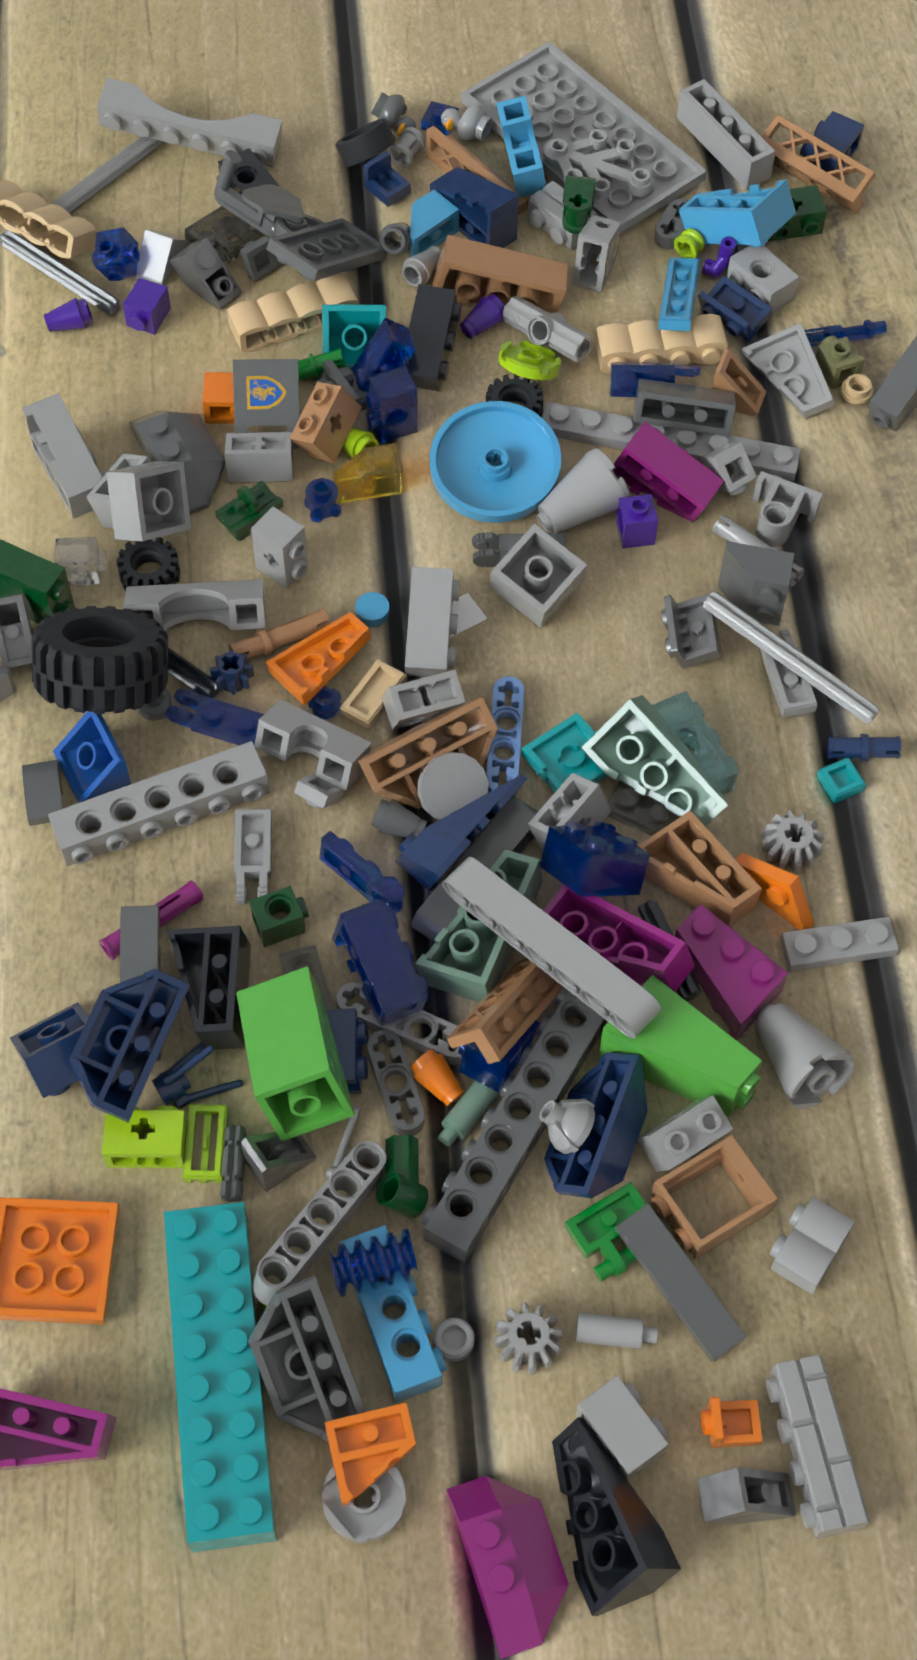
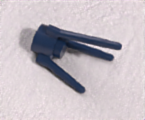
M202 1042L169 1069L151 1080L165 1105L169 1106L176 1102L179 1109L190 1102L239 1088L243 1085V1081L236 1080L187 1094L186 1090L190 1089L191 1085L185 1073L214 1051L212 1045L205 1048Z

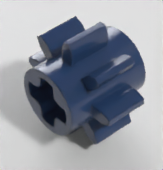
M229 650V652L221 656H215L216 667L210 668V674L216 680L218 691L224 689L235 695L236 692L241 691L243 688H250L248 678L254 677L253 665L248 664L247 654L240 655Z

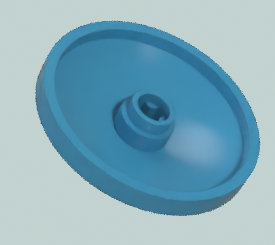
M488 401L473 404L459 410L439 428L430 449V473L436 491L453 510L477 521L490 523L509 522L533 513L557 486L560 477L561 450L554 431L538 414L515 403Z

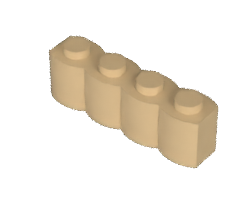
M0 180V224L5 229L13 233H22L26 239L36 245H46L52 253L62 258H72L93 250L96 228L89 221L77 216L72 217L64 208L55 204H47L43 198L35 193L23 192L18 185L9 180Z
M336 274L323 278L316 283L298 284L287 292L268 293L257 301L238 302L227 309L228 323L241 352H251L259 350L270 343H281L291 340L299 334L318 332L322 330V304L358 305V299L345 274Z
M703 314L692 317L691 331L658 330L659 322L642 320L628 325L622 323L605 324L596 328L595 347L600 370L606 374H621L631 369L652 371L662 366L683 368L693 363L714 365L720 362L723 352L727 350L728 346L721 316L715 314Z

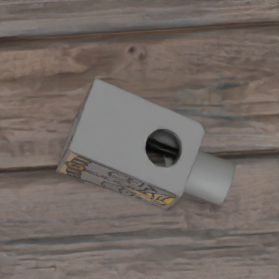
M596 215L589 218L578 236L572 285L602 292L617 256L621 229L619 221ZM594 258H597L596 261H599L597 267L592 266L590 263Z

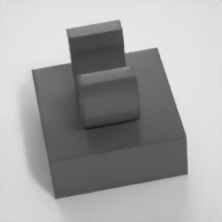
M266 236L261 237L255 242L250 240L240 246V253L247 275L254 281L279 267L276 256L266 250L269 238Z

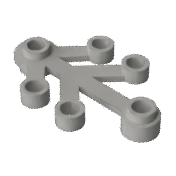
M594 129L590 132L589 138L573 142L553 139L548 141L543 147V155L546 162L550 166L560 168L564 176V183L565 175L583 176L581 170L573 168L571 163L581 166L586 177L596 178L594 197L597 199L607 198L610 194V182L605 178H601L599 173L627 182L628 191L634 196L644 197L652 191L653 177L647 169L637 168L634 171H630L608 163L617 159L627 160L633 157L635 144L630 139L619 140L615 148L587 155L580 153L592 148L601 150L606 147L607 133L602 129Z

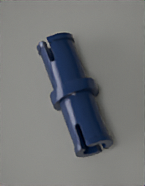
M860 734L859 737H828V759L849 757L859 758L860 762L868 761L869 758L900 759L901 757L899 752L901 751L900 736L869 737L868 734Z

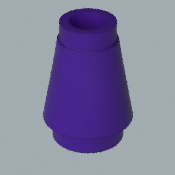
M490 294L488 297L483 296L464 321L460 323L462 332L472 339L474 336L503 321V303L493 294Z
M76 297L44 314L49 332L87 328L88 324L93 323L92 314L85 298L78 300Z

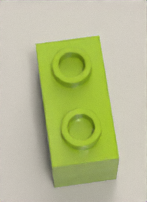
M159 1106L155 1110H140L138 1107H135L128 1123L105 1113L102 1157L106 1167L183 1168L187 1119L184 1110H179L173 1106ZM150 1131L147 1134V1138L142 1140L141 1138H144L145 1132Z

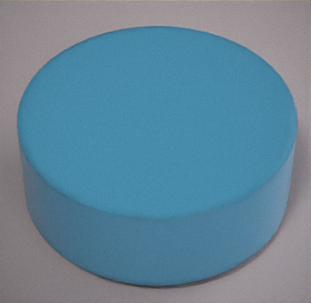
M365 593L357 599L355 604L356 617L366 626H380L389 618V602L380 593Z

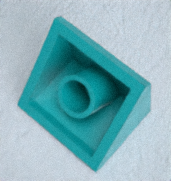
M322 304L323 353L341 348L346 367H349L350 370H386V305Z

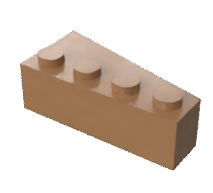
M447 235L433 274L432 286L456 290L457 302L462 303V307H469V302L478 303L483 296L488 297L490 294H493L500 299L504 306L510 301L511 297L519 296L546 312L557 313L566 293L568 264Z

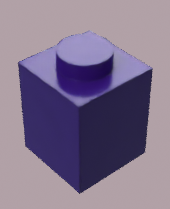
M139 278L123 303L126 325L135 330L155 335L171 309L168 287Z

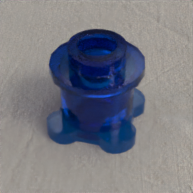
M325 478L311 481L306 487V497L304 499L305 507L309 508L311 512V520L320 523L325 518L340 516L342 512L341 506L336 503L338 497L337 485Z

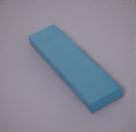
M669 258L658 330L691 331L700 259Z

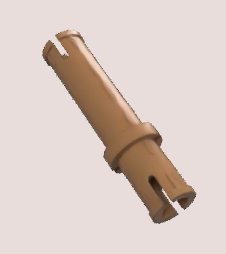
M321 608L318 611L265 631L263 628L256 630V635L230 643L228 648L240 655L247 654V659L261 654L268 656L273 654L274 649L319 631L330 624V622H326L330 619L325 609Z

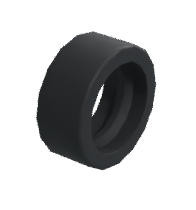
M382 118L352 131L337 141L335 146L345 166L350 167L380 154L392 146L396 139L387 120Z

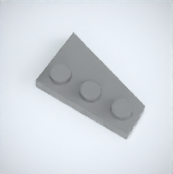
M801 323L742 348L744 356L804 418L835 406L833 397Z

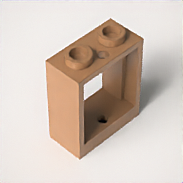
M730 1135L656 1180L651 1191L652 1198H650L651 1205L661 1219L667 1218L674 1228L673 1236L684 1252L689 1250L695 1260L773 1212L778 1200L733 1135ZM721 1164L751 1208L700 1239L670 1194Z

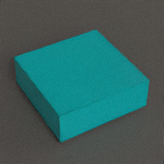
M849 757L819 769L816 775L833 803L865 791L867 785Z

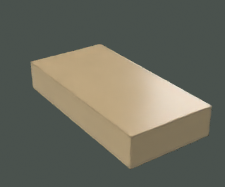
M377 659L340 707V715L370 730L385 710L382 700L383 695L389 687L406 683L407 674Z

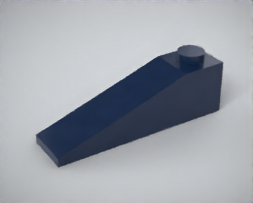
M523 774L426 827L418 836L411 832L398 847L402 854L396 862L429 890L524 784L527 778Z

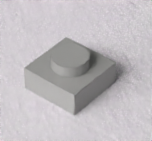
M316 772L298 780L294 791L295 794L303 797L309 805L323 809L341 801L344 793L343 789L316 777Z

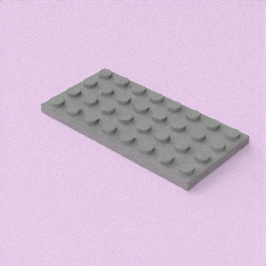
M550 41L461 93V103L467 108L472 104L478 103L485 109L486 116L493 119L492 129L503 139L504 136L496 103L526 95L544 174L562 188H564V176L560 168L550 166L543 155V147L548 141L563 139L567 142H573L589 138L590 132L594 129L604 130L607 133L606 147L601 150L592 148L580 152L587 155L617 147V142L621 139L632 140L635 144L632 158L627 160L617 159L608 163L630 171H634L637 168L647 169L653 177L651 193L644 197L634 196L628 191L627 182L599 173L601 178H605L610 182V194L604 199L594 197L593 207L591 208L600 217L619 221L621 223L620 234L706 180L707 170ZM571 163L573 168L581 170L582 177H586L581 166Z

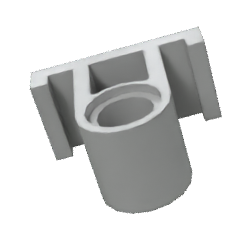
M761 471L756 480L752 501L756 503L759 502L760 498L765 500L760 510L756 537L770 547L784 544L800 513L808 516V522L814 523L823 493L815 491L810 487L787 481L777 475Z

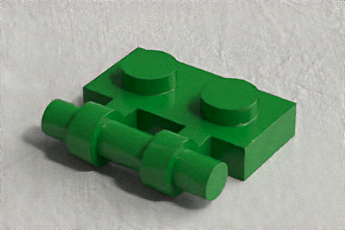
M632 1182L565 1221V1229L585 1259L597 1252H600L605 1261L593 1268L596 1277L601 1282L612 1275L618 1277L627 1271L629 1264L637 1260L628 1247L618 1252L613 1245L615 1241L621 1238L614 1228L646 1205Z

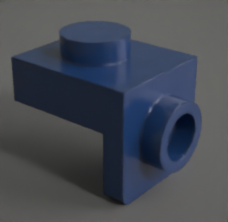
M387 151L370 159L364 165L365 188L387 207L411 193V184L391 167V155Z

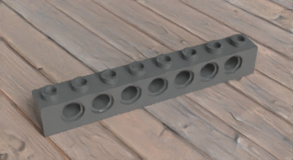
M565 987L561 989L557 996L555 1005L558 1008L553 1016L547 1014L542 1020L537 1031V1035L540 1037L535 1046L528 1045L522 1053L518 1063L521 1066L516 1077L510 1075L505 1081L499 1095L503 1098L496 1109L490 1107L486 1112L480 1125L484 1130L476 1141L472 1138L466 1145L461 1156L464 1163L458 1173L451 1171L441 1189V1192L445 1194L438 1206L432 1203L422 1219L421 1224L425 1226L424 1241L463 1263L467 1262L547 1125L539 1119L541 1109L550 1100L559 1104L564 1098L603 1032V1027L608 1023V1021ZM576 1017L582 1020L583 1024L572 1026L566 1020ZM557 1047L564 1050L566 1054L556 1057L549 1054L547 1050ZM533 1078H541L547 1082V1085L536 1088L529 1081ZM514 1109H523L529 1116L524 1119H515L510 1115V1112ZM502 1140L507 1142L510 1148L505 1151H496L490 1144L494 1141ZM477 1172H484L491 1177V1180L485 1184H478L470 1177ZM462 1204L468 1206L472 1212L468 1216L458 1217L451 1212V1209L456 1205Z

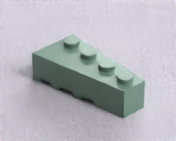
M505 849L490 870L534 903L543 882L540 860ZM460 906L457 910V916L446 929L443 928L434 939L435 944L426 955L424 953L421 955L415 965L421 984L481 1002L501 980L514 947Z

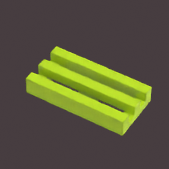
M189 1104L183 1167L184 1183H192V1180H199V1183H207L208 1181L221 1183L223 1181L221 1175L223 1149L226 1146L224 1136L225 1128L228 1125V1105ZM204 1114L200 1170H193L197 1115ZM213 1114H219L214 1171H209Z

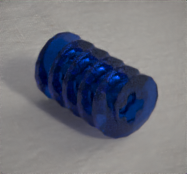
M407 1228L402 1229L400 1242L397 1241L392 1232L386 1233L384 1246L381 1245L376 1236H371L369 1249L367 1250L359 1239L354 1240L352 1253L348 1251L344 1243L338 1244L336 1257L333 1256L328 1248L336 1289L341 1297L346 1296L348 1283L352 1284L358 1294L362 1293L363 1281L366 1279L373 1290L378 1289L380 1276H384L389 1286H393L397 1272L401 1274L405 1282H410L412 1269L415 1268L417 1270L413 1244Z

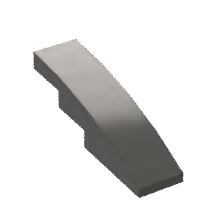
M158 905L121 907L120 982L143 975L145 972L153 969L161 971V950L159 946L160 910ZM161 1051L156 1061H161Z

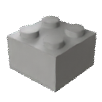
M154 461L106 472L115 540L146 541L192 529L184 462Z
M534 523L491 571L489 587L542 628L584 580L587 564Z

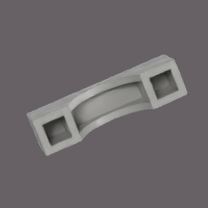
M263 579L126 587L124 608L134 610L137 614L144 613L148 615L150 619L158 621L165 631L175 624L190 620H213L225 624L230 630L265 628L266 607Z

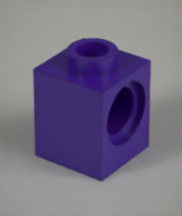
M652 494L619 498L616 525L622 549L655 545L658 517Z

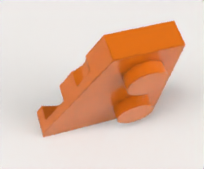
M741 853L735 859L762 888L759 897L762 903L798 930L810 929L814 925L799 876L744 853Z
M407 1402L324 1422L342 1507L353 1502L416 1448Z

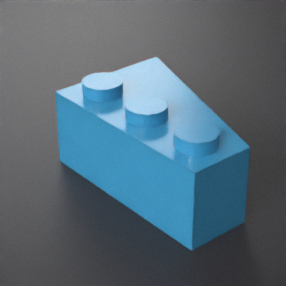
M787 179L777 181V185L774 188L761 189L759 184L750 185V191L736 194L733 193L732 188L696 194L679 209L684 229L691 228L699 232L704 239L705 245L720 244L724 237H732L735 239L736 245L760 247L766 244L768 239L796 214Z

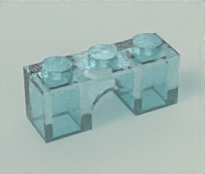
M687 691L653 704L652 706L669 723L685 746L695 753V759L721 793L725 795L734 791L737 775L739 774L737 763L732 756L726 755L721 747V740L717 731L714 728H709L704 720V713L700 704L697 701L693 702Z

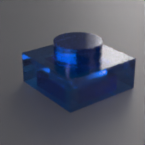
M431 101L421 120V130L427 131L428 128L434 126L445 136L450 135L452 130L447 131L443 126L441 115L446 109L453 108L459 111V108Z

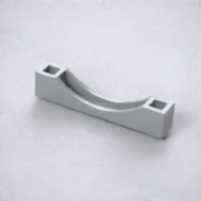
M111 78L106 79L98 102L99 126L225 156L227 150L239 153L250 148L264 166L272 168L281 143L282 120L255 113L227 120L190 118L158 105L146 96L137 85Z

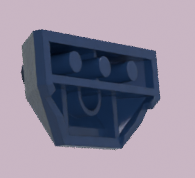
M157 969L145 972L143 975L101 990L69 1058L91 1107L127 1123L129 1122L190 984Z
M606 1052L599 1060L600 1064L588 1071L569 1091L566 1100L587 1099L595 1105L593 1108L595 1120L590 1134L575 1153L563 1154L555 1149L550 1141L544 1161L553 1181L554 1189L558 1194L593 1198L624 1180L648 1112L643 1061L639 1055Z

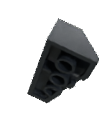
M578 1417L552 1441L560 1491L567 1495L571 1519L566 1521L568 1535H574L578 1560L573 1561L575 1578L591 1615L599 1616L654 1593L680 1571L681 1567L658 1522L586 1420Z

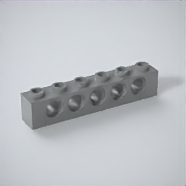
M250 741L49 813L48 817L66 866L83 864L97 855L108 851L122 850L130 843L141 839L155 838L163 831L174 827L188 826L195 822L196 819L204 816L221 814L237 804L256 801L263 795L270 793L268 776L253 742ZM226 780H235L230 784L223 783ZM193 792H201L197 796H189ZM167 804L164 808H155L157 805ZM133 816L131 820L121 821L124 817ZM94 828L99 829L95 833H86L87 831Z

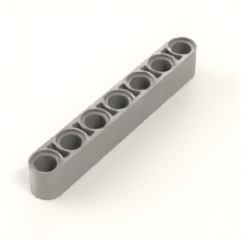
M468 857L442 882L443 888L456 903L627 1037L635 1039L661 1012L660 1004L647 990L475 858Z

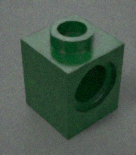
M291 886L249 900L251 916L264 947L306 933L304 919L309 917L308 910L302 896L296 898ZM285 912L289 914L287 917L282 919H277L273 917L276 913Z

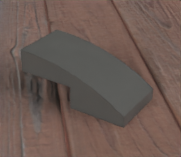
M58 760L22 765L28 823L30 826L50 823L48 814L64 808Z

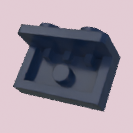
M723 276L708 294L702 291L698 295L702 314L721 316L722 324H724L725 329L736 338L741 336L749 342L773 314L772 307L726 276Z

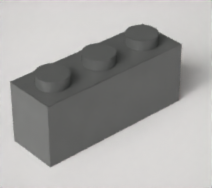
M639 378L633 408L634 422L643 424L645 421L649 425L730 436L736 408L735 393L733 391Z

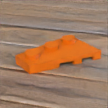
M349 612L266 661L268 672L305 706L371 639L370 630L353 613Z

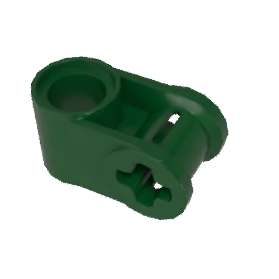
M565 175L562 225L569 233L580 234L591 217L596 178Z

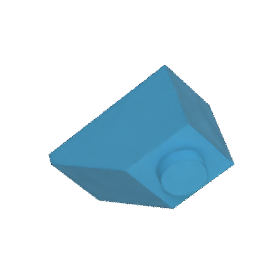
M432 190L424 197L418 198L412 204L410 257L427 250L431 246L437 247L446 241L447 235L453 236L459 232V209L436 190Z

